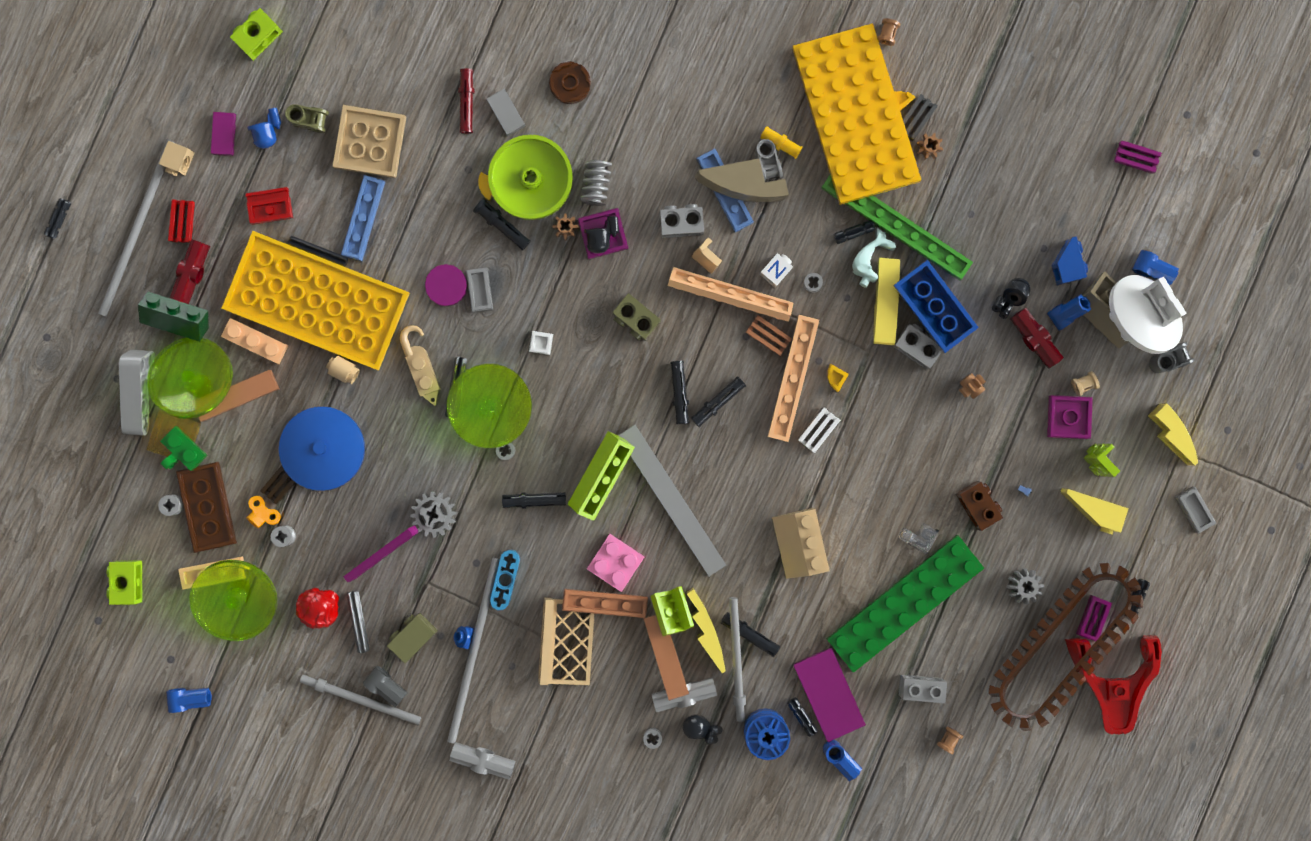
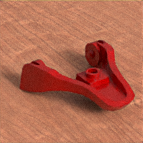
M1143 635L1141 638L1140 649L1144 662L1135 674L1126 678H1102L1093 673L1089 676L1083 668L1079 671L1087 679L1086 683L1090 686L1098 701L1103 727L1109 734H1127L1134 729L1145 691L1160 670L1162 649L1157 635ZM1080 638L1065 639L1074 665H1076L1091 648L1090 642ZM1090 658L1087 661L1089 664L1091 663L1092 658Z

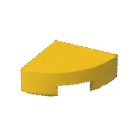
M894 91L900 111L916 98L909 92Z
M481 172L478 179L479 189L483 196L490 201L493 195L489 187L488 175Z
M830 364L827 371L828 382L836 392H839L849 374Z

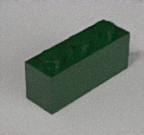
M147 292L138 304L139 322L141 324L199 342L209 329L208 310L151 292Z

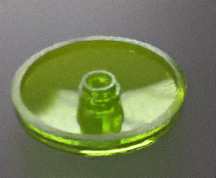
M189 338L177 340L165 347L154 359L147 379L149 395L155 405L170 416L181 419L200 417L215 409L226 397L233 378L232 364L225 351L211 340L202 338L200 342Z
M481 364L466 370L455 380L448 394L447 413L453 429L462 439L474 446L497 448L513 442L524 432L531 418L532 399L526 383L517 373L502 365Z
M223 560L211 564L198 575L190 591V608L198 624L208 633L224 640L242 641L257 636L269 626L277 609V593L272 581L261 569L245 561Z

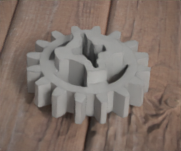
M435 491L431 492L430 497L426 493L422 494L423 500L416 499L418 506L411 507L415 510V513L411 514L410 517L416 519L412 525H419V532L425 530L424 536L426 537L430 532L433 538L437 537L438 532L441 535H445L444 529L450 531L452 527L449 524L456 523V520L452 518L453 515L457 514L456 511H452L455 503H448L450 497L443 499L442 492L438 496H436ZM434 500L432 506H423L426 502ZM442 505L446 507L447 514L444 513ZM436 510L438 517L432 520V515L429 513ZM420 515H423L426 521L425 524L422 522ZM437 522H444L441 527L434 528Z

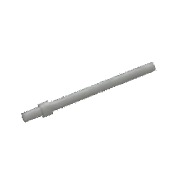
M730 597L735 688L733 705L736 706V720L743 722L745 721L744 705H746V696L743 694L738 598Z
M306 675L301 676L300 683L314 687L316 691L321 693L324 691L416 725H419L422 717L328 684V681L319 678L317 680Z

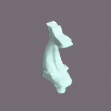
M878 228L875 230L876 239L859 251L852 264L853 273L862 277L859 284L864 288H867L870 282L874 283L878 279V275L872 271V266L870 265L875 247L880 246L892 251L896 248L895 243L886 239L885 232Z

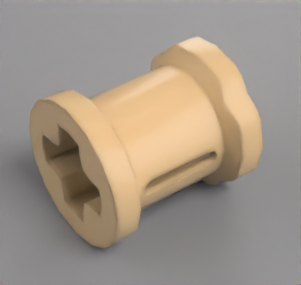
M1092 371L1088 372V375L1071 380L1072 387L1077 396H1081L1084 392L1093 388H1100L1099 381Z

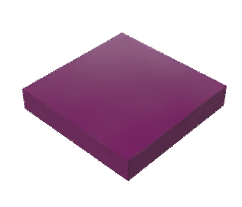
M618 208L578 218L588 260L628 250ZM607 216H618L619 232L615 237L610 235L609 249L600 254L590 252L587 248V233H584V229L604 228Z
M1050 395L1047 437L1091 439L1093 397Z

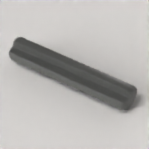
M351 591L347 593V600L357 652L365 653L369 651V643L358 591Z

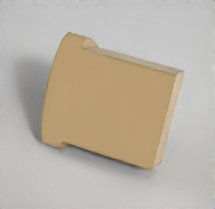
M708 237L693 253L692 258L712 274L722 260L708 249L709 245L713 242Z

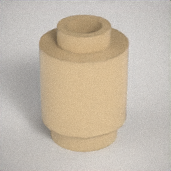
M340 356L332 357L326 366L329 375L344 383L353 384L360 372L355 364Z

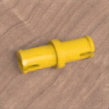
M766 126L760 136L763 140H771L776 150H782L797 159L803 148L787 139L788 136L785 134L782 136Z

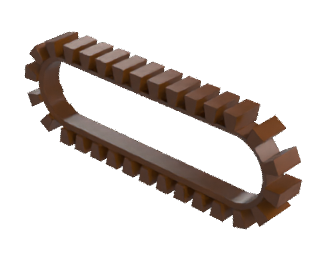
M1099 563L1102 574L1094 576L1090 567L1083 570L1082 573L1088 580L1086 584L1083 585L1076 578L1071 585L1079 592L1075 595L1067 588L1063 593L1064 598L1069 600L1070 603L1066 605L1061 598L1055 602L1056 609L1062 611L1059 616L1050 608L1045 615L1053 623L1049 626L1042 618L1037 624L1039 629L1045 631L1042 636L1034 628L1028 634L1036 643L1032 646L1026 638L1022 641L1020 646L1027 651L1026 655L1023 656L1016 649L1011 656L1019 661V663L1014 666L1007 659L1003 664V667L1010 671L1009 675L1006 677L1000 669L995 673L994 676L1002 681L1000 688L990 685L989 695L991 697H1000L1001 702L992 703L991 706L997 715L1004 710L1008 712L1002 719L1005 724L1013 728L1016 718L1020 719V729L1022 731H1032L1029 720L1037 719L1038 724L1042 728L1049 724L1042 714L1047 709L1054 717L1059 713L1060 709L1052 704L1055 699L1063 707L1069 699L1061 694L1064 688L1071 696L1078 690L1076 686L1070 684V681L1074 678L1081 686L1087 680L1084 675L1078 673L1081 668L1090 676L1095 668L1087 661L1092 658L1097 665L1103 661L1104 658L1096 652L1097 649L1100 647L1108 655L1113 648L1105 640L1109 637L1115 645L1121 639L1120 634L1113 630L1118 627L1125 635L1130 629L1129 624L1122 621L1126 616L1132 624L1136 622L1139 617L1137 613L1130 609L1132 605L1143 608L1142 595L1132 596L1131 592L1141 590V587L1135 577L1127 583L1124 581L1129 575L1127 569L1119 565L1116 575L1110 574L1111 567L1109 563ZM1113 580L1120 583L1127 591L1128 599L1126 606L1042 706L1034 713L1028 715H1020L1011 711L1005 700V692L1008 685L1083 596L1099 581Z

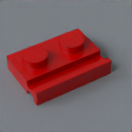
M283 187L245 193L250 224L254 225L293 218L289 188Z

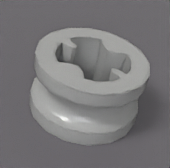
M810 273L805 277L804 287L807 291L815 293L822 288L823 279L819 274ZM813 278L814 280V278H817L818 287L814 288L813 286L810 288L808 286L810 283L808 279Z
M504 441L496 447V455L502 460H509L515 455V446L511 442ZM508 445L510 446L511 454H506L504 457L501 455L503 452H500V448Z
M656 728L647 729L643 736L644 744L650 749L658 748L662 743L661 732ZM652 733L653 736L658 735L659 738H656V743L647 741L649 734Z

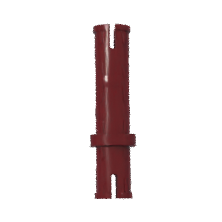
M463 68L460 69V88H458V93L460 94L459 133L472 134L473 94H475L473 70Z

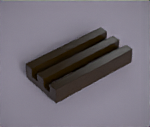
M282 465L260 490L275 504H278L296 483L291 479L281 493L275 497L274 494L289 478L286 473L270 492L268 491L285 471Z

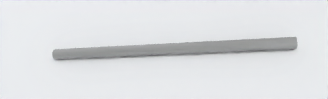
M167 139L98 312L100 315L107 317L164 173L165 167L161 166L159 162L167 142L171 140Z
M492 557L447 740L449 743H455L500 562L499 558Z

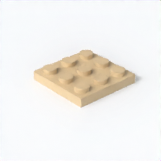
M343 105L333 167L396 178L406 116Z

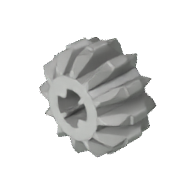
M1022 568L1021 573L1015 570L1014 575L1016 578L1008 577L1012 584H1008L1007 588L1013 589L1009 596L1015 597V601L1018 603L1023 601L1026 605L1029 604L1030 600L1037 602L1035 595L1042 596V593L1038 590L1039 588H1044V584L1038 583L1042 577L1039 575L1035 576L1036 571L1034 570L1028 572L1026 568ZM1023 583L1029 586L1027 590L1022 587Z

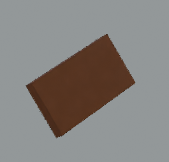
M219 462L197 466L193 471L189 469L176 471L193 552L197 553L236 544V536Z

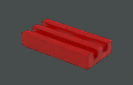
M172 199L168 241L179 243L191 242L195 208L194 201ZM178 205H180V206H179V218H178L177 238H176ZM185 206H188L185 238H182Z

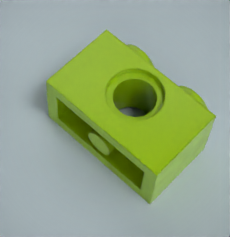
M259 8L257 11L251 12L248 20L233 30L230 38L254 61L283 31ZM255 29H259V33L252 37V32Z
M142 560L109 562L106 571L109 578V587L106 593L109 605H135L141 603ZM122 577L127 581L126 587L121 585Z

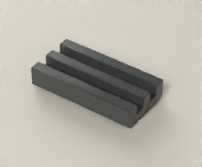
M920 94L903 119L905 125L920 102L923 103V106L906 129L908 138L912 141L915 140L938 106L935 103H931V100L925 99L922 94ZM927 107H929V112L924 117L918 128L915 130L913 135L910 134L909 132L911 131L915 123L918 121L924 110Z

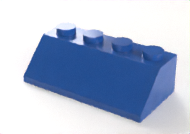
M928 260L893 285L944 353L979 328Z

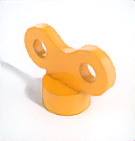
M253 496L250 498L248 504L252 512L246 519L254 527L259 529L265 522L269 525L279 523L281 519L280 513L275 509H268L262 497ZM255 501L260 502L259 506H254L253 504ZM270 515L276 516L274 520H271L269 517Z

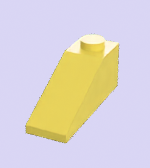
M1061 489V493L1093 525L1101 527V532L1113 535V531L1121 533L1129 508L1070 489Z

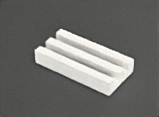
M823 407L798 441L815 453L841 420ZM824 414L827 415L826 419L806 442L804 440L822 416ZM832 419L833 423L829 426V428L818 440V442L814 445V447L811 446L812 442L824 429L827 423Z

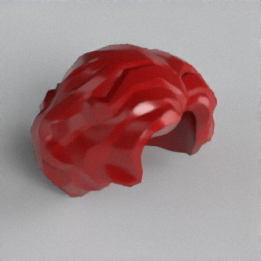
M318 588L306 590L297 599L296 615L309 628H327L338 617L339 596L332 590L323 591Z

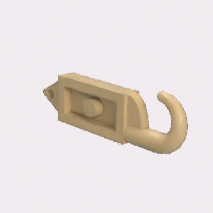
M407 326L400 334V343L406 356V361L420 397H424L436 406L438 392L441 388L427 351L421 346L411 347L408 340V334L411 331L418 332L420 336H423L424 333L418 326Z

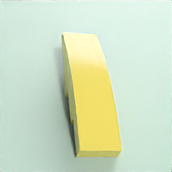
M879 258L873 344L895 345L899 293L893 285L900 281V259Z
M691 588L686 593L697 608V611L692 613V617L703 631L697 636V639L721 673H724L726 670L722 649L714 625L703 602L694 588Z

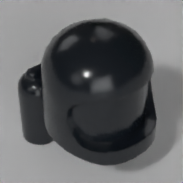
M607 216L604 228L584 229V233H587V248L590 252L600 254L609 249L610 235L615 237L619 232L618 216Z
M1014 278L1009 281L1003 296L1000 295L996 298L992 310L1000 312L999 316L1002 319H1006L1013 306H1022L1026 303L1031 290L1029 283L1023 278Z
M691 715L683 722V732L688 738L696 740L705 739L707 744H716L718 742L717 735L723 731L721 726H710L708 720L702 715Z

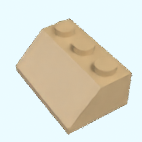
M814 508L772 517L786 579L811 576L830 571Z

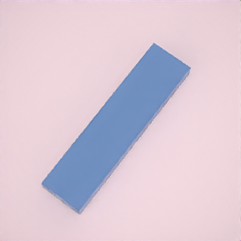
M716 149L696 159L701 169L724 165ZM713 191L735 233L754 223L742 200Z
M367 175L363 176L342 248V256L363 261L385 185L384 180Z

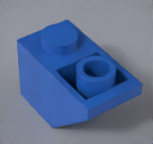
M1077 236L1066 240L1052 264L1057 286L1087 277L1088 266L1083 261L1081 255L1083 248Z

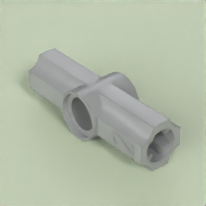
M713 677L693 683L686 682L689 695L670 701L668 700L666 690L653 693L652 698L656 712L674 707H688L694 705L696 701L717 696Z
M457 742L454 744L449 760L470 767L476 773L484 775L493 774L508 780L511 778L516 762L495 755L489 749L473 748Z

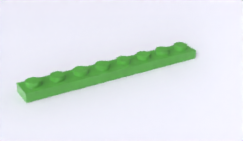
M830 174L821 189L838 199ZM874 196L845 203V205L866 219L871 220L875 225L959 281L962 280L973 263Z

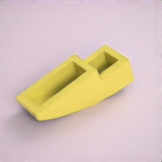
M1167 403L1159 404L1148 415L1163 430L1157 437L1186 465L1196 466L1198 464L1196 450L1185 425Z

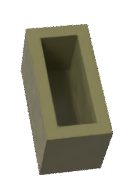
M421 613L416 617L412 614L403 623L406 627L401 632L396 630L389 638L391 642L387 647L404 663H407L438 631Z

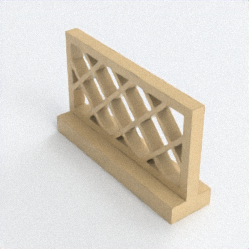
M544 597L538 674L539 684L590 685L594 613H589L582 619L577 612H574L581 621L571 629L565 623V620L573 612L570 611L563 618L557 613V604H562L563 599ZM556 616L560 619V621L557 622V623H556ZM588 619H589V626L585 623V621L588 620ZM561 623L569 629V632L562 639L555 634L556 628ZM584 624L588 628V635L581 640L574 631ZM573 634L579 643L569 650L563 641ZM562 644L568 653L558 660L554 655V649ZM583 645L587 650V655L579 661L573 652ZM572 655L578 663L568 671L562 662ZM554 659L557 661L555 665H553ZM560 665L566 671V674L561 679H552L553 670ZM579 666L585 670V680H576L572 676V673Z

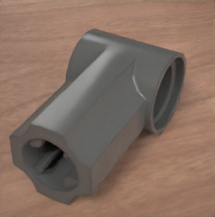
M376 666L363 682V685L370 692L379 694L394 707L408 693L394 682L390 674L380 666Z

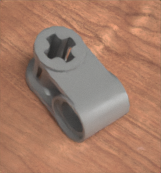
M768 139L760 141L756 146L755 156L756 159L759 158L765 182L766 179L774 177L782 178V167L774 143ZM760 147H769L770 154H761Z

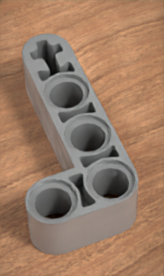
M131 349L120 357V411L123 434L146 436L149 431L148 372L155 365V354L153 351Z

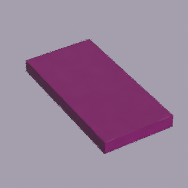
M831 647L793 664L827 742L866 726Z

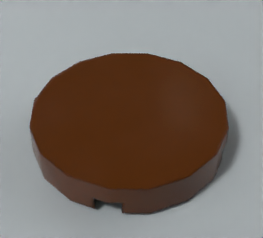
M567 61L560 63L553 69L549 85L551 93L557 100L565 104H575L586 98L590 91L591 80L584 66Z

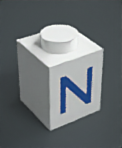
M777 253L759 275L776 288L793 268L791 265L792 261L786 255L782 254L780 256Z

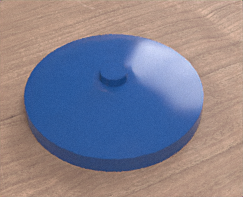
M313 407L298 413L287 423L279 441V457L285 472L297 484L311 490L326 491L343 486L357 474L365 455V441L357 423L344 412L331 407Z

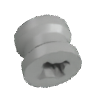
M175 494L162 497L158 504L160 512L166 516L178 515L184 510L182 497Z
M288 525L276 527L271 533V541L277 547L289 546L296 538L295 530Z

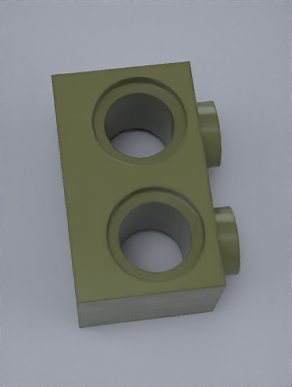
M629 293L612 312L615 316L613 320L621 327L628 326L631 329L630 334L637 340L642 338L646 341L661 322L660 318ZM631 307L634 311L633 315L628 318L624 317L621 314L622 309ZM641 320H646L649 322L650 327L646 331H641L638 328V323Z

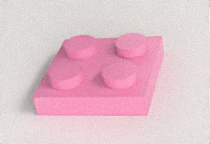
M609 534L587 567V570L622 592L645 556L612 534Z

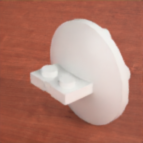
M1130 275L1122 278L1113 286L1109 296V316L1121 332L1123 340L1129 341L1137 348L1151 354L1165 353L1179 343L1183 331L1181 317L1187 313L1179 300L1174 296L1171 287L1164 277L1154 282L1147 277Z

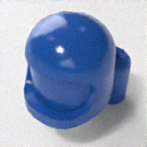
M277 108L268 109V122L247 126L248 131L251 130L253 143L256 147L265 149L275 144L277 139L274 127L280 129L281 119Z

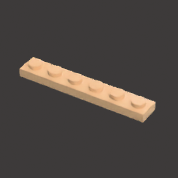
M673 267L668 286L678 290L687 291L698 296H704L718 302H724L788 322L793 308V302Z
M798 315L767 437L789 442L819 324L818 319Z

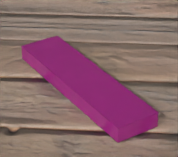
M415 525L408 528L344 575V579L347 583L355 580L418 534L419 530Z

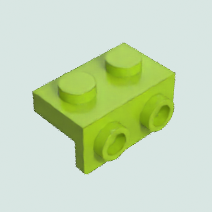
M1094 444L1086 451L1088 454L1084 459L1090 465L1089 469L1096 476L1115 477L1120 472L1106 456L1114 448L1112 444Z
M681 586L650 596L662 636L684 632L694 626L693 618L686 602V595Z

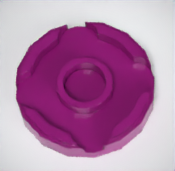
M448 264L438 265L433 268L427 275L425 282L426 293L429 298L438 305L446 307L459 303L466 295L468 287L466 277L462 271Z

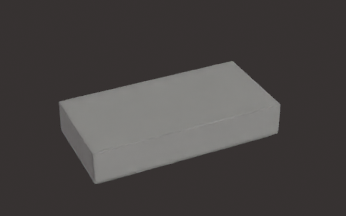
M505 89L487 98L490 107L507 136L525 127V123Z
M488 268L466 270L472 312L493 310Z
M1191 487L1175 497L1195 533L1199 534L1216 524L1196 487Z

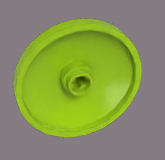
M522 135L507 141L496 151L489 166L488 183L494 199L504 211L520 219L537 220L552 215L563 206L572 189L573 173L567 155L555 142L539 135Z

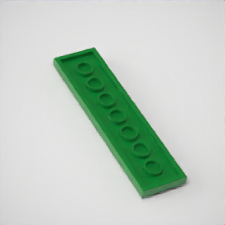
M956 535L826 639L854 673L981 572L984 567L959 535Z

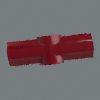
M191 239L185 258L177 266V279L170 295L171 299L189 304L196 284H199L203 278V265L210 249L209 245Z
M1023 308L1010 318L1023 335L1022 339L1026 346L1038 355L1048 369L1058 364L1064 358L1051 341L1050 333L1044 326L1037 323L1027 308Z

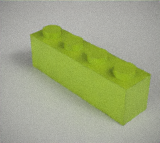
M608 431L570 498L568 505L577 514L594 521L635 447L624 438Z

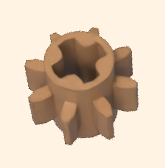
M925 133L922 136L924 141L916 143L920 146L917 154L922 153L924 160L929 156L936 159V152L943 151V148L939 147L942 139L938 140L935 137L936 133H933L930 137ZM927 144H928V145H931V144H932V145H933V148H928V149H927L926 145H927Z
M566 213L564 218L556 217L558 223L552 226L553 229L559 230L556 233V237L562 235L565 241L568 239L567 236L576 237L574 229H579V226L573 225L576 220L575 217L569 219ZM563 223L565 225L569 224L570 230L567 231L566 229H564L562 231L563 228L561 225Z
M970 373L959 382L963 386L959 391L964 397L970 395L974 399L985 390L983 384L986 381L980 374L974 376L973 373Z

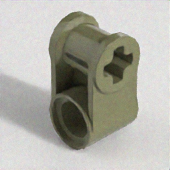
M292 104L286 109L285 116L293 126L317 133H325V119L329 115L327 110ZM301 112V118L293 120V114Z

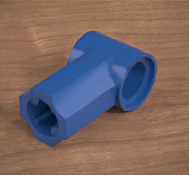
M1141 250L1132 271L1138 275L1152 277L1156 280L1164 277L1167 283L1171 285L1179 273V268L1158 259L1159 257L1150 251Z
M1079 295L1065 304L1061 303L1047 312V315L1057 330L1060 331L1078 317L1091 310L1090 301L1087 297Z
M178 688L166 691L168 713L183 712L191 708L209 707L211 705L212 695L209 688L190 690Z
M838 741L825 742L823 753L827 760L848 781L855 779L860 774L862 767L845 751ZM832 748L839 749L838 753L833 756L829 755V751Z

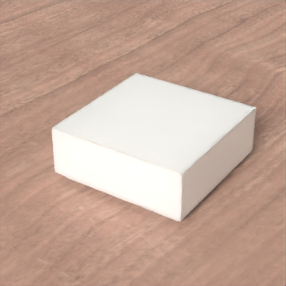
M532 331L529 352L550 355L553 334Z

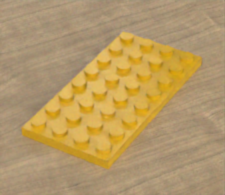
M873 23L794 45L792 50L839 205L921 182V176Z
M252 231L221 309L379 370L410 293Z

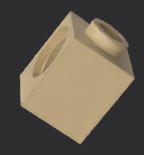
M168 141L159 164L165 167V172L177 176L179 173L186 176L194 152Z

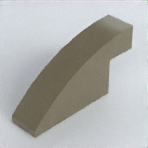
M759 158L701 169L695 174V179L711 190L743 201L775 202L783 201L789 196L785 179L765 183Z

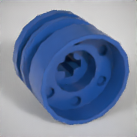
M768 708L758 709L752 712L745 720L743 731L746 745L757 758L773 760L782 756L788 749L790 732L783 717L775 710ZM768 732L770 734L769 740H766L764 733Z

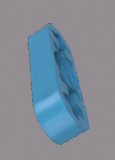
M507 550L500 557L490 598L491 606L496 610L505 609L511 600L520 563V556L515 550ZM510 554H513V558L516 559V562H512L510 565V569H514L513 573L509 570H501L502 566L504 568L507 567L508 561L505 560V557H508ZM502 574H508L511 577L509 585L504 586L500 583L499 578ZM497 587L502 590L509 589V593L504 592L503 599L506 600V603H502L501 606L497 605L498 601L495 600V598L500 596L501 590H496Z

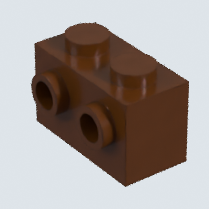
M980 481L974 482L955 495L976 530L983 531L1003 519L1001 515L1002 508L997 501L993 502L990 494H992L990 488L986 483L983 484Z

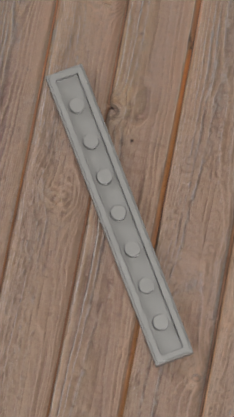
M634 425L618 435L635 447L630 456L708 576L710 577L725 567L724 560L637 426Z

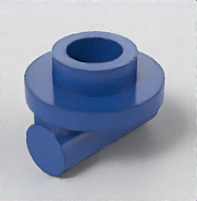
M461 626L456 630L454 641L457 647L470 648L474 631L473 627Z

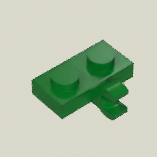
M174 426L160 441L172 452L171 455L160 463L166 470L168 468L171 470L180 460L190 471H193L208 456L178 426Z

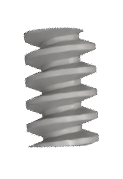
M591 160L585 163V167L589 170L584 171V176L587 178L583 180V184L587 187L582 188V192L586 194L581 196L582 202L590 205L605 206V204L601 203V200L607 199V196L603 195L602 192L608 191V188L603 186V183H609L610 180L605 178L604 175L611 174L605 167L612 166V163L602 160Z

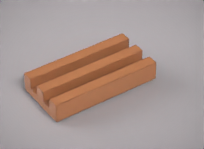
M757 315L746 331L749 336L781 356L792 340L791 337L759 315ZM760 322L761 324L766 326L768 329H770L786 341L783 343L782 341L774 337L772 334L758 326L757 323ZM753 328L781 346V348L777 349L752 332Z

